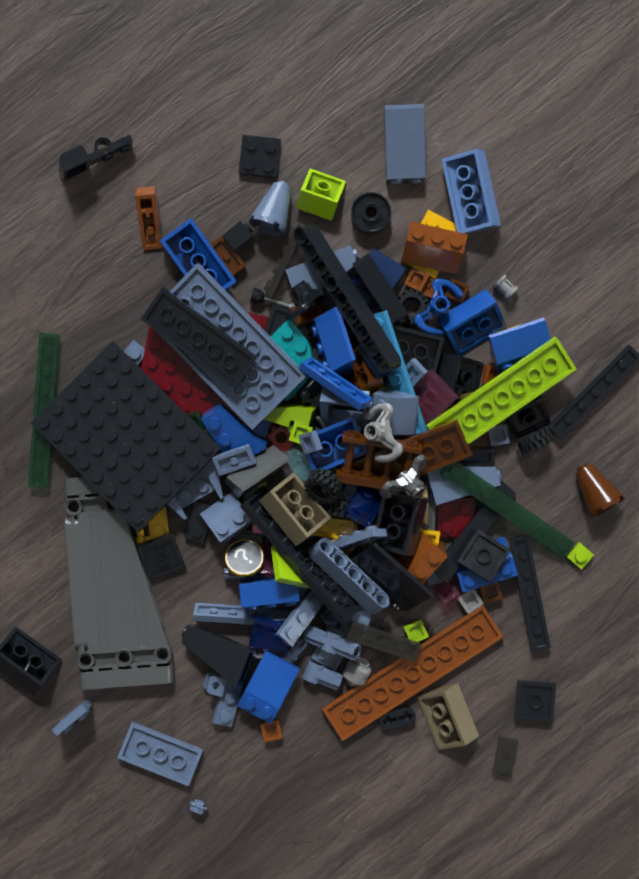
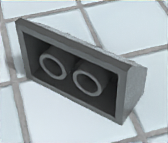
M274 445L269 449L266 446L255 457L256 464L227 473L224 482L238 500L284 469L290 461L289 457Z

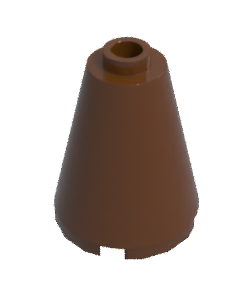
M585 463L577 468L576 477L592 519L613 508L615 503H620L625 499L623 494L592 464L588 465Z

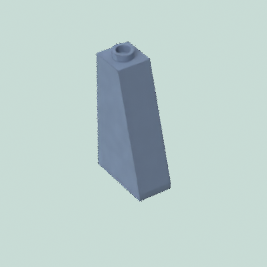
M351 245L334 251L346 272L353 269L354 266L352 264L359 260L356 249L352 250ZM309 261L285 270L291 288L304 280L310 284L312 289H326Z
M442 467L423 475L431 505H439L501 485V474L498 469L496 470V467Z

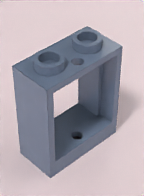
M323 387L320 397V413L324 424L331 426L354 416L359 429L364 430L366 425L371 422V419L366 420L364 416L372 408L373 400L371 405L363 409V412L332 409V404L351 405L337 397L329 389ZM361 390L370 396V391Z

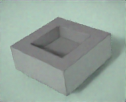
M475 589L466 591L457 597L468 614L484 604Z

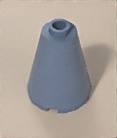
M278 181L272 184L249 218V224L254 229L258 226L261 228L260 232L274 237H280L281 234L285 235L291 197V188L288 183Z

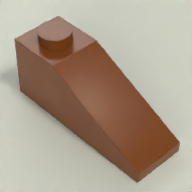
M156 186L136 188L135 199L143 250L161 249L162 243L160 240L162 237Z

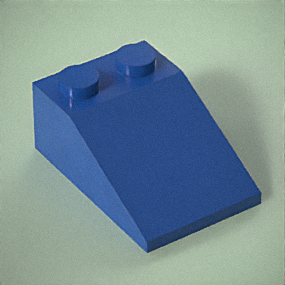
M266 650L243 691L237 706L271 724L300 668Z

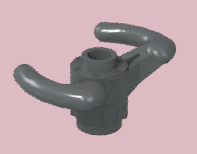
M424 455L417 456L409 471L404 470L401 472L397 480L387 481L380 490L382 498L388 499L391 497L389 490L404 491L408 497L413 499L419 497L425 490L424 483L419 479V474L426 466V457Z

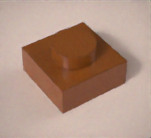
M279 718L273 719L271 724L266 721L260 722L264 742L283 739Z

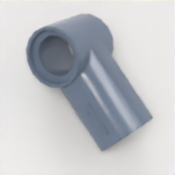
M309 660L302 678L308 682L319 683L338 690L343 674L328 669L317 661Z

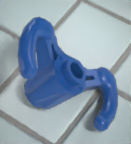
M436 278L432 282L431 287L434 294L427 309L421 314H417L414 319L415 325L420 330L436 336L443 335L444 330L429 327L425 324V321L433 316L444 315L448 311L450 302L444 296L442 287L449 288L458 298L463 296L462 291L457 285L441 278ZM437 303L441 305V309L437 308Z

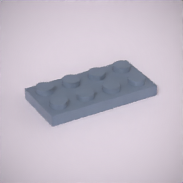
M132 721L117 758L189 786L203 749Z

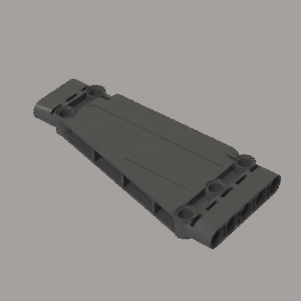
M84 477L64 478L65 511L67 512L65 530L74 644L78 652L77 665L79 666L80 689L89 690L174 682L173 651L145 567L136 547L137 544L131 525L116 509L110 508L109 502ZM99 493V496H88V494ZM71 495H79V497L69 498ZM73 501L79 504L77 512L73 511L70 507ZM165 649L168 652V657H160L158 651ZM122 652L128 653L130 660H122L120 654ZM83 655L90 656V664H86L83 662Z

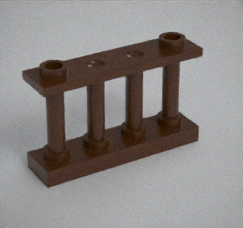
M343 431L342 441L348 442L344 467H337L336 479L339 478L341 480L340 483L381 489L387 481L397 480V477L391 475L393 461L384 463L383 473L375 474L371 471L375 447L387 449L386 455L392 453L393 450L381 442L369 441L364 434H359L358 431ZM396 440L398 443H401L403 451L406 452L403 471H409L413 464L414 453L421 454L422 444L415 440ZM356 444L367 445L364 468L361 471L352 469Z

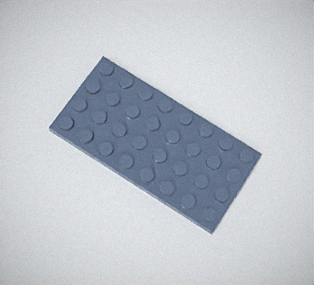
M199 263L170 291L258 356L238 387L234 389L160 334L253 430L307 375L299 369L300 366Z

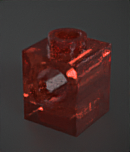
M277 424L269 430L271 434L268 437L276 448L283 453L296 444V442L289 441L291 434L285 426ZM279 432H284L287 435L285 443L277 442L276 435Z

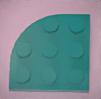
M286 321L270 336L299 366L301 362L313 357L308 339L292 321ZM307 376L284 400L286 402L289 401L308 381L309 377Z

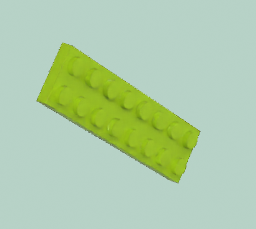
M553 337L426 426L428 429H432L458 419L467 442L470 444L577 369L558 338Z

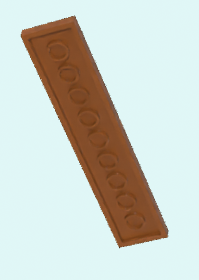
M481 605L368 677L364 685L351 688L323 706L322 710L341 740L344 741L503 638V635L485 607Z

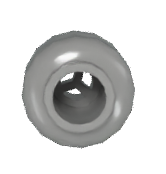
M358 657L356 661L349 660L343 671L347 684L353 687L365 684L371 673V667L367 660Z

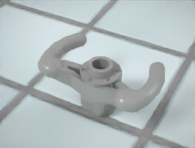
M389 403L375 405L364 416L366 420H370L376 413L382 411L376 422H370L366 425L364 435L369 441L381 442L393 450L388 455L377 454L375 456V461L383 463L391 462L403 453V446L394 440L392 435L390 418L393 414V407Z

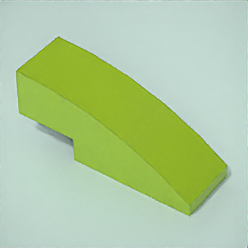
M280 403L264 420L286 427L291 426L294 422L309 426L314 421L317 407L299 403Z

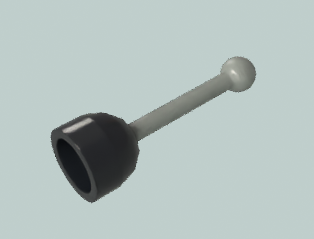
M255 287L250 298V302L255 304L268 301L287 307L289 310L291 307L296 306L293 303L287 304L265 297L264 292Z

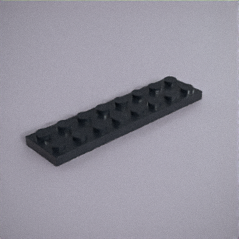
M263 485L240 506L241 509L342 625H345L362 606L311 559L309 548L314 545V542L309 537L297 546L293 544L259 502L269 492Z

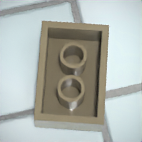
M294 472L262 497L259 502L293 544L297 546L331 517L317 500L313 501V497L308 496L309 492H305L303 482Z

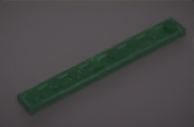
M39 333L33 420L55 399L60 334ZM33 425L28 486L48 488L52 444Z
M458 461L445 466L441 472L442 476L560 557L564 558L573 545L574 541Z

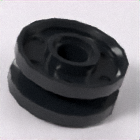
M366 192L358 196L351 208L352 222L360 232L365 234H377L383 231L391 219V206L388 200L376 192ZM368 209H374L377 214L375 217L369 218L365 213Z

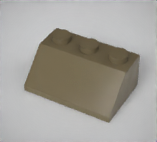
M458 683L444 685L417 696L438 750L466 746L479 737Z

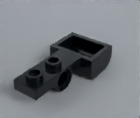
M128 134L111 143L108 138L100 137L95 141L94 151L87 154L82 145L62 153L59 158V174L63 182L89 170L90 166L102 160L103 162L114 158L113 155L119 152L121 154L126 153L131 149L133 139ZM99 145H105L107 146L108 150L105 152H101L98 150L97 147Z

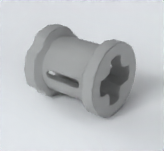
M504 274L493 287L497 288L504 295L505 300H507L518 287L514 286Z

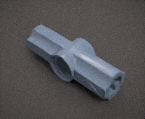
M310 625L304 631L305 642L321 647V650L331 654H338L356 661L361 653V645L344 639L343 636L336 633L326 632Z

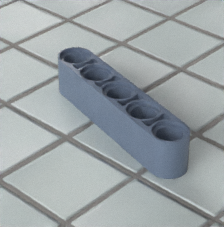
M322 538L309 548L311 559L367 612L376 614L389 605L388 595L329 539Z

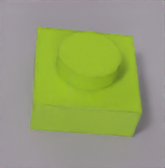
M294 422L289 441L301 444L298 436L311 432L313 427Z
M578 542L566 557L582 569L594 554Z
M421 619L403 626L411 645L429 637Z

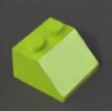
M310 168L300 190L295 208L332 221L346 181Z

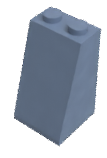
M424 104L385 105L383 124L386 182H390L391 185H401L405 181H410V184H421V181H424L426 178Z

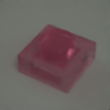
M452 579L434 589L445 606L462 595Z

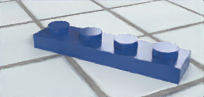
M312 357L301 362L299 367L301 371L319 382L324 388L335 393L337 397L348 402L353 408L360 411L371 405L372 397Z

